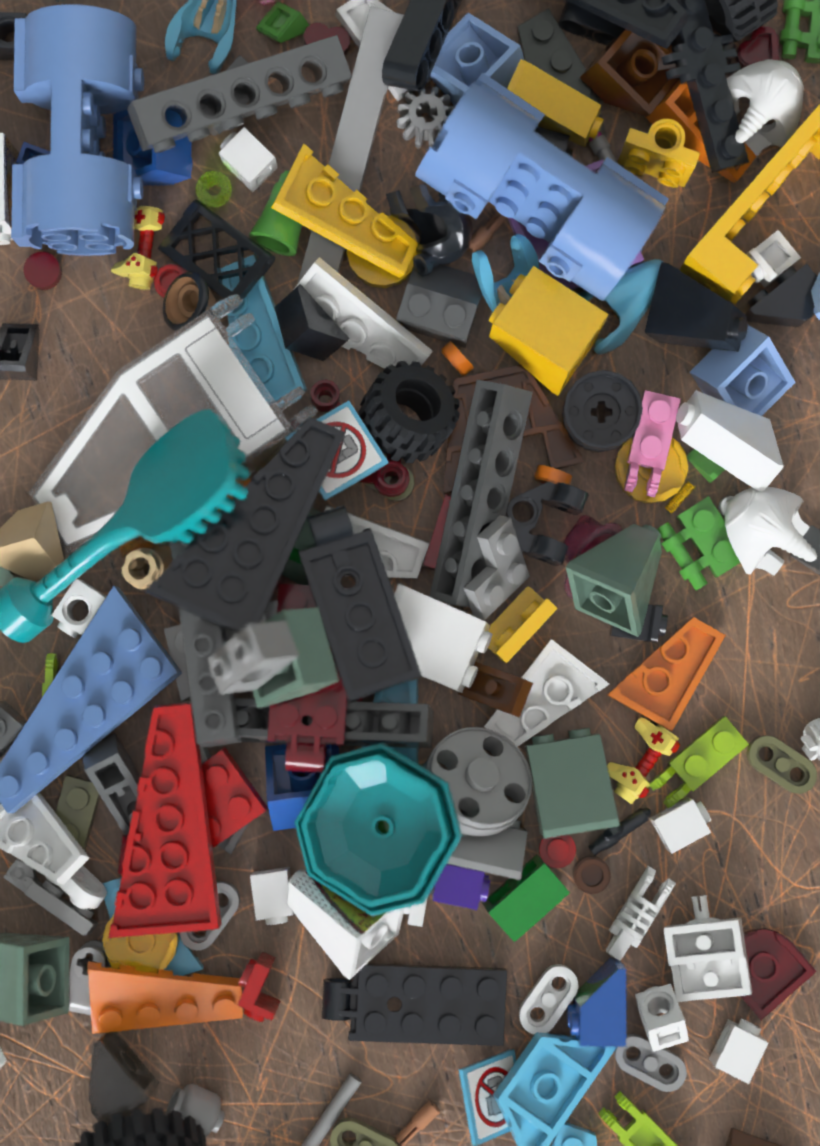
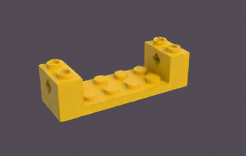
M820 104L689 253L679 269L727 301L730 300L734 305L755 282L756 279L751 274L758 267V264L737 248L732 241L746 224L742 219L749 223L770 195L772 196L778 190L794 168L798 167L809 152L820 160Z

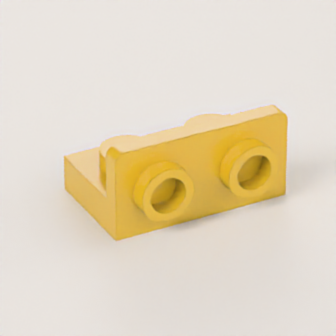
M526 587L490 625L488 632L492 633V638L488 649L506 664L558 608L547 598L544 600L531 587Z

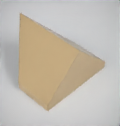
M44 502L17 510L0 528V567L29 580L38 581L64 561L52 502Z

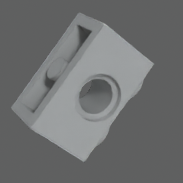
M276 621L247 625L207 660L219 693L226 694L257 690L295 660L299 653L287 622Z

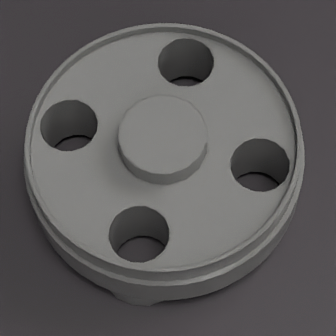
M468 727L452 732L435 746L422 766L449 783L462 836L485 837L505 831L523 813L532 791V775L523 753L507 737L487 728ZM484 749L491 752L493 756L488 755ZM437 762L444 764L448 770L441 768ZM505 795L511 797L515 803L510 802ZM459 809L467 812L470 818L463 816Z

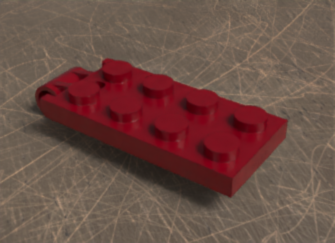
M279 584L277 614L283 610L316 608L309 585ZM336 664L335 668L339 681L314 693L270 705L267 741L288 740L285 759L286 771L322 773L326 767V743H336V745H344L348 699ZM307 716L313 720L309 726L303 725L302 722Z

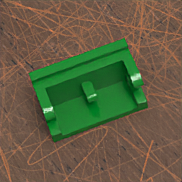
M536 854L523 866L520 880L509 878L482 904L490 916L515 942L569 895L570 892Z

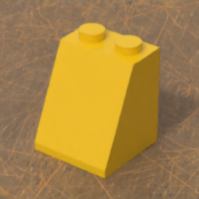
M533 266L527 276L520 274L509 290L512 297L505 305L500 302L489 318V322L492 323L489 337L548 390L559 396L597 341L609 314Z

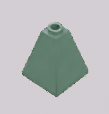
M632 524L571 560L566 566L575 609L638 637L643 629L662 553L661 534L650 525H643L641 527Z

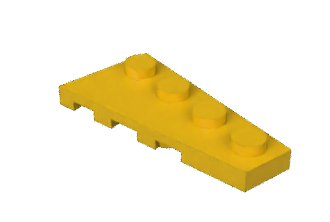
M303 143L271 208L401 279L409 266L418 243L383 212L377 213L366 203L367 198L357 189L353 192L337 178L339 174L328 164L326 166L321 164L312 156L313 151Z

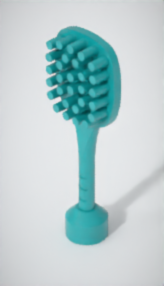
M203 409L176 424L160 437L140 458L133 468L124 503L90 539L38 582L15 577L0 589V630L14 641L20 643L31 641L52 624L54 617L51 616L54 612L52 599L114 549L138 536H143L153 543L165 541L177 543L179 540L184 543H190L193 539V533L189 529L199 534H203L206 531L207 523L202 521L203 518L213 523H217L220 520L221 513L215 509L216 507L226 512L233 510L235 503L226 497L228 494L239 499L246 498L248 489L236 482V478L244 481L249 476V470L240 465L245 461L246 453L238 449L240 439L231 433L223 417L212 410Z

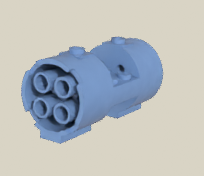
M69 4L43 7L29 13L26 18H15L14 93L21 103H32L41 108L51 110V154L31 158L23 164H12L11 238L19 247H31L39 250L42 249V244H46L49 248L55 249L57 254L97 256L116 254V246L123 245V249L127 250L134 246L135 211H137V199L143 198L142 177H137L132 164L105 157L104 151H100V138H105L106 136L105 117L100 115L116 113L127 109L133 100L138 99V91H144L143 68H138L136 64L137 28L130 18L121 13L101 7Z
M482 72L450 114L442 127L443 129L433 143V147L429 148L420 163L415 176L446 196L445 199L451 202L456 210L463 214H469L475 219L478 218L487 203L490 202L501 215L515 219L524 225L532 236L540 239L543 238L549 242L539 262L545 265L551 274L564 278L568 282H574L600 301H603L644 246L664 213L665 205L669 198L608 157L596 173L534 132L545 114Z

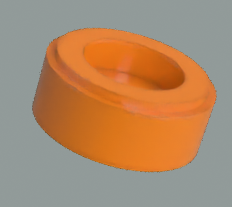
M451 341L441 348V353L462 376H466L474 369V366Z
M538 465L534 475L535 480L542 484L547 482L557 484L561 482L570 485L573 477L564 471L545 465Z

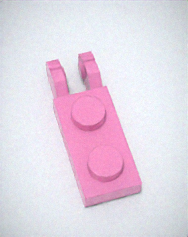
M646 390L643 392L641 400L643 411L640 425L633 434L627 460L629 468L624 491L633 492L638 481L639 466L652 469L646 486V496L655 498L661 472L665 469L680 398Z

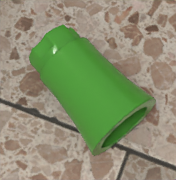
M285 170L284 173H281L279 181L274 184L270 197L259 219L249 233V237L266 250L280 255L294 256L297 253L303 225L271 208L289 173L288 170Z

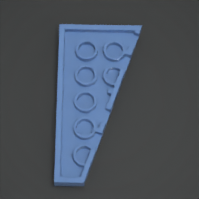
M113 586L0 763V803L7 813H15L182 674L119 587Z

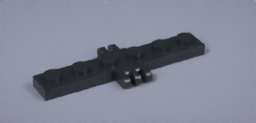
M676 0L686 10L688 21L675 37L676 46L671 48L672 53L661 57L663 65L675 63L677 67L665 72L667 80L680 78L681 85H688L711 172L714 173L749 163L744 142L739 143L735 138L736 131L739 129V123L726 80V75L734 74L742 68L740 63L728 65L727 60L738 56L736 48L724 50L723 47L734 42L733 35L714 36L705 0Z

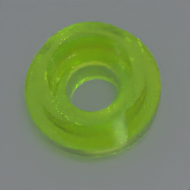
M209 171L198 179L196 194L204 205L217 208L225 205L231 198L232 185L229 178L222 172ZM213 185H218L221 187V191L218 195L212 196L208 193L209 188Z

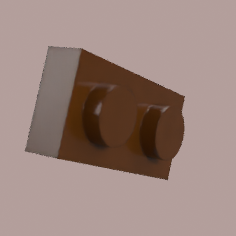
M475 662L474 666L478 667V671L470 688L465 686L463 692H459L458 695L520 718L533 683Z

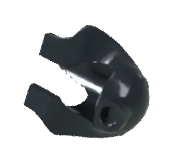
M421 184L410 188L417 209H406L400 190L387 193L386 197L391 216L399 217L407 222L420 237L419 245L416 248L418 255L414 256L413 264L416 271L421 276L430 274L434 267L455 262L465 254L470 246L473 224L469 214H463L456 210L452 203L445 199L446 196L439 192V202H435L430 196L426 184Z

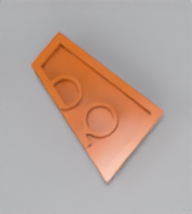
M691 617L606 695L667 730L673 731L726 635L697 618Z

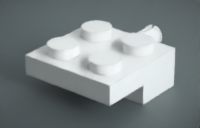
M707 895L692 896L695 919L685 924L667 925L663 928L668 963L672 969L677 1001L684 1002L751 995L753 992L741 917L730 919L710 917Z

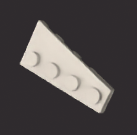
M320 257L297 284V286L301 284L350 338L342 347L348 350L354 348L366 355L367 360L384 369L391 364L396 366L400 361H406L408 365L412 361H416L422 365L432 353L429 347Z

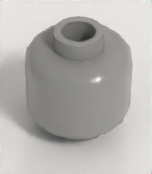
M193 1083L186 1085L183 1089L177 1088L166 1110V1115L172 1110H176L182 1113V1119L188 1115L193 1117L196 1125L200 1124L202 1126L205 1138L211 1132L216 1133L220 1129L225 1116V1112L221 1110L220 1096Z

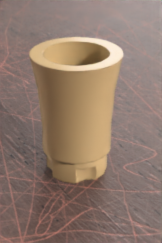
M156 546L151 549L140 548L126 555L125 564L121 567L125 580L133 587L145 590L169 567V564L172 562L171 547Z

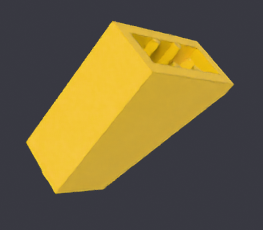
M520 59L507 89L545 114L538 126L569 135L570 141L583 147L586 146L589 137L596 139L604 122V119L599 117L601 105L531 63Z

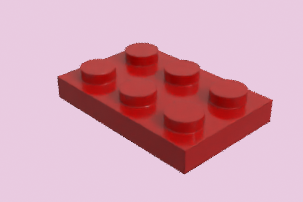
M225 747L202 763L212 848L268 809L266 803Z

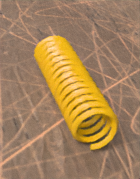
M687 481L683 485L684 487L678 491L679 493L673 497L674 499L666 504L665 509L671 514L674 513L682 501L688 497L687 495L696 488V485L693 486Z

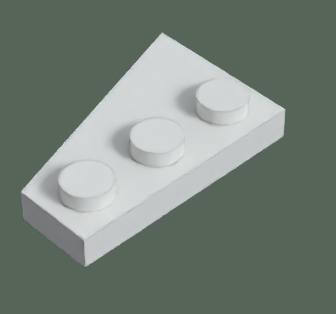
M550 639L521 677L532 682L533 685L520 718L496 710L484 727L502 734L518 747L552 722L608 686L609 683Z

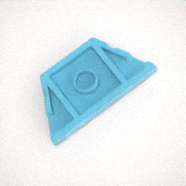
M536 1032L493 1094L517 1146H549L616 1047L580 1046L574 1036Z

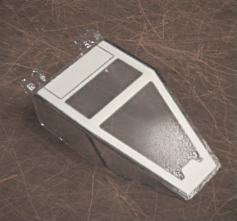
M233 295L217 302L210 309L119 369L28 492L36 505L52 502L59 539L68 553L76 551L114 515L124 503L133 468L140 458L160 437L191 414L203 409H209L223 417L231 433L240 439L238 449L246 453V459L240 465L247 468L250 475L287 442L285 439L287 436L299 430L310 417L313 418L318 412L314 405L307 406L288 421L282 410L302 398L305 394L303 388L297 387L275 402L232 337L255 321L251 313L240 316L225 329L220 319L241 305L242 299L239 295Z

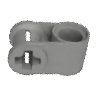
M100 940L86 942L74 954L71 960L69 971V1011L91 1015L87 962L90 960L85 957L91 953L93 954V961L101 963V967H110V963L107 960L108 957L103 948V942Z

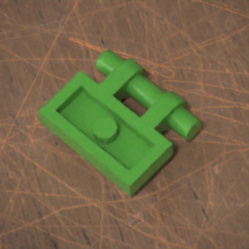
M784 0L783 13L786 14L785 29L780 32V44L783 45L782 58L794 59L796 58L797 48H806L805 62L820 64V0ZM800 16L809 17L808 32L799 30Z
M709 496L676 516L683 527V530L677 534L669 522L657 528L664 541L661 545L666 552H671L681 567L679 573L684 580L688 579L695 591L708 584L700 572L708 566L714 577L717 578L741 563L728 538L725 520ZM689 538L701 555L695 561H693L682 544Z

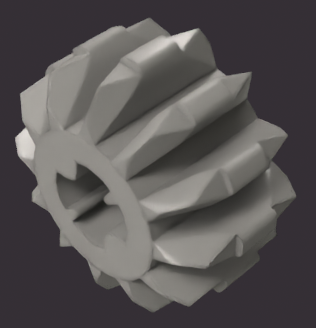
M436 86L432 88L430 94L425 93V88L421 92L418 91V97L407 92L405 94L407 104H399L397 107V112L401 115L397 119V127L405 129L403 132V139L405 141L416 137V148H421L423 140L428 141L429 147H433V143L443 129V125L455 108L449 106L451 102L449 94L438 98L439 88ZM428 113L429 117L432 118V121L425 122L424 117H422V114Z

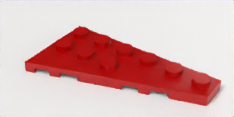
M192 702L157 705L152 711L144 752L146 755L142 776L139 778L138 796L135 810L132 813L122 864L123 872L119 891L116 895L114 905L116 908L108 938L219 929L222 925L200 745L197 744Z

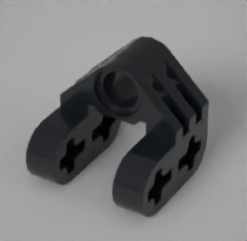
M547 482L510 500L505 517H509L512 520L522 554L550 565H562L569 546L544 535L535 536L530 534L529 531L535 528L543 508L542 504L568 514L578 515L583 512L589 493L565 483L559 482L554 484ZM516 503H524L529 507L531 515L527 522H519L514 518L512 509Z

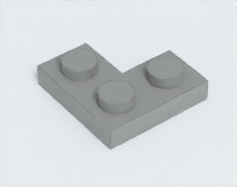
M501 515L477 536L487 566L464 587L473 616L482 620L490 616L530 577L512 520Z

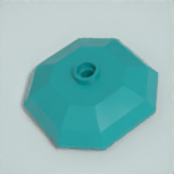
M385 743L332 756L295 821L308 876L371 916L425 903L462 838L449 783ZM380 820L388 822L389 831L387 834L379 831L378 823Z

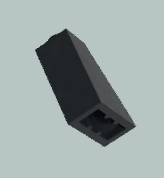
M661 262L644 332L658 343L739 352L741 340H744L747 334L748 323L746 320L747 316L733 304L669 263Z

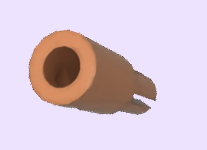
M497 211L484 226H481L472 235L470 246L467 250L471 254L482 250L493 238L492 235L507 220V217Z
M428 1100L411 1117V1121L395 1136L397 1143L405 1146L420 1130L423 1131L441 1113L437 1105L433 1101Z

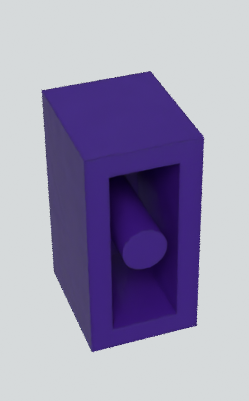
M447 863L432 889V901L478 910L479 901L486 902L490 886L489 875H485L483 871Z

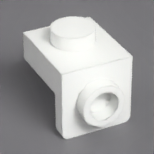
M779 230L746 254L758 264V267L751 276L756 279L755 283L760 282L764 288L801 258Z

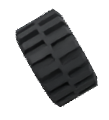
M705 0L712 27L722 36L732 34L734 42L741 40L773 19L777 14V0Z
M400 361L396 366L392 364L387 366L383 372L379 373L360 403L362 407L358 411L359 417L363 420L364 425L382 453L390 454L391 460L398 462L400 458H404L405 463H413L416 458L419 462L427 460L430 455L433 456L455 429L456 423L459 420L460 412L457 409L460 407L458 398L453 397L456 392L452 385L448 386L445 383L447 378L444 375L440 374L438 376L435 374L434 368L427 365L426 368H423L420 362L412 361L410 365L406 361ZM398 404H403L414 410L421 421L414 420L405 415Z

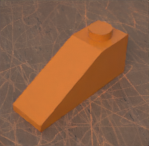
M679 80L646 118L652 125L661 119L677 121L685 132L683 147L699 152L698 160L710 168L688 85H681ZM745 142L744 145L749 163L717 172L733 183L740 179L757 157Z

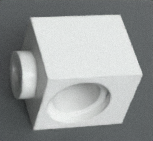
M245 127L238 133L232 132L222 142L221 150L218 152L222 163L252 192L278 168L275 156Z
M76 579L51 616L60 621L57 625L60 630L76 638L78 634L82 635L107 596L83 580ZM83 600L87 603L89 612L85 619L77 621L73 617L72 609L77 602Z
M689 797L649 818L666 850L671 854L711 833L707 826L711 818L701 801L695 803Z
M290 867L255 871L250 875L256 920L265 919L266 925H275L288 922L287 916L294 914L287 905L288 883L291 879Z
M671 983L660 987H650L644 992L635 994L639 1015L653 1052L689 1041L685 1019ZM660 1013H666L662 1016H655Z
M728 1019L709 1060L716 1068L749 1084L768 1042L759 1035L762 1029L744 1019H741L739 1024Z

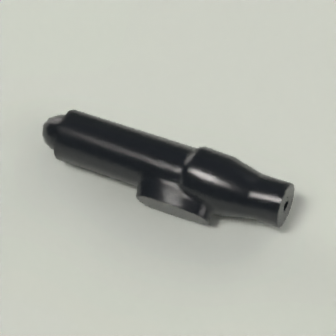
M639 808L619 822L620 826L607 828L588 848L596 856L600 852L613 847L622 838L647 822L651 815V809Z

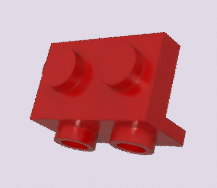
M265 952L261 953L258 960L250 959L238 984L244 988V991L237 1006L244 1008V1015L259 1022H264L265 1018L272 1021L281 1002L261 992L276 958Z

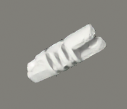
M647 866L608 930L614 936L608 944L606 952L620 961L631 945L635 948L638 947L676 884L668 878L661 884L652 902L644 898L643 895L654 880L656 872L650 866Z

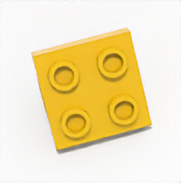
M661 119L650 127L648 134L630 128L620 153L618 164L623 165L624 169L634 175L641 176L645 173L657 177V181L667 187L677 188L678 185L685 187L697 164L700 153L683 147L685 132L677 121Z

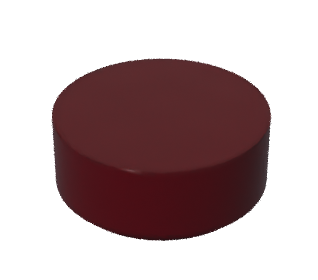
M36 252L29 256L24 264V276L36 289L49 290L55 287L62 277L61 265L50 253Z

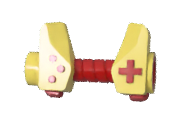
M139 206L137 208V211H135L134 228L140 230L138 252L131 254L124 261L115 263L111 268L112 273L121 277H128L130 279L129 286L132 288L150 290L151 283H153V279L157 275V262L151 259L154 233L161 230L165 214L163 210L156 207Z
M638 718L635 729L649 747L635 768L614 762H609L607 765L609 776L618 782L614 792L630 804H633L635 799L639 797L644 798L648 794L650 783L646 777L662 754L670 756L672 753L677 752L680 747L679 738L659 724L657 726L645 718Z

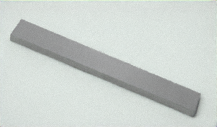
M371 6L329 161V166L339 174L337 178L353 192L356 189L361 192L388 90V85H385L382 80L383 63L404 16L403 14ZM311 230L298 283L319 257L339 273L345 248Z

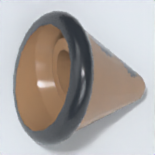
M190 271L179 275L173 280L166 291L162 306L163 317L167 326L174 331H185L206 316L209 317L212 323L221 321L224 317V311L208 288L206 280L197 272Z

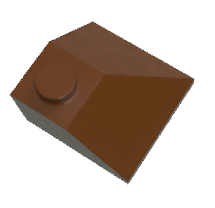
M623 29L599 53L579 77L605 103L645 117L652 113L680 79L667 80L665 72L677 67L675 63L663 65L661 57L672 53L671 48L673 46L671 44L666 49L626 29Z

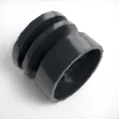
M601 370L587 373L575 381L566 395L562 411L564 427L571 440L585 450L599 453L615 450L628 441L640 425L643 411L641 397L633 383L617 372ZM598 404L603 405L604 411H610V416H606L603 423L598 422L597 416H591V411H595Z

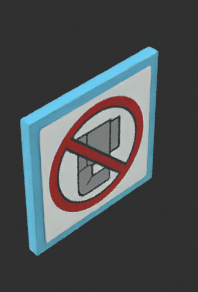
M349 400L316 419L345 432L342 443L319 491L324 501H327L389 463ZM296 432L287 436L285 438L286 441H288Z
M514 1049L459 1069L472 1146L480 1145L510 1131L493 1094L516 1062Z

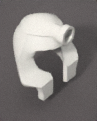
M767 59L748 65L726 78L736 115L740 111L739 98L747 97L750 99V107L744 114L739 129L736 131V141L739 143L745 142L757 156L764 148L772 144L783 147L795 133L802 112L804 85L798 71L787 62ZM769 120H775L772 124L765 125Z
M751 487L735 496H726L719 502V512L725 517L728 538L746 574L751 575L758 568L775 576L783 565L784 560L770 550L772 547H781L782 550L803 558L805 561L812 562L817 559L816 551L807 543L806 539H803V536L810 527L801 520L798 513L800 506L804 502L800 496L774 487H767L763 492Z

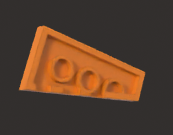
M87 961L92 1034L243 1018V1010L237 1006L242 995V987L238 985L240 978L193 973L190 977L174 975L171 970L158 969L157 973L136 971L135 966L120 965L119 969L101 967L99 962Z

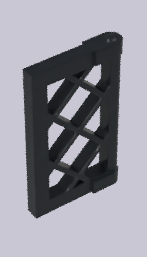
M194 200L182 214V218L158 246V249L187 272L199 273L204 277L211 290L237 308L258 280L273 265L275 256L214 213L202 202ZM201 215L211 222V227L194 230V224ZM224 231L237 241V245L219 249L218 232ZM212 234L213 250L195 253V237ZM188 239L189 255L184 256L175 247L181 240ZM247 250L259 257L253 266L245 267L244 251ZM238 253V269L221 272L220 256ZM213 257L214 274L209 275L196 265L197 260ZM239 276V283L233 291H230L221 284V279Z

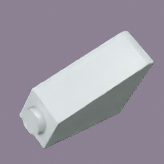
M695 391L690 399L684 402L678 409L676 421L681 440L755 490L763 492L784 467L770 419L699 391Z

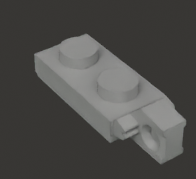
M16 859L3 877L23 891L26 896L81 935L91 934L98 925V922L91 918L94 915L91 909H80L62 898L61 896L64 891L59 886L51 883L48 879L41 883L36 876V870L23 863L22 860Z

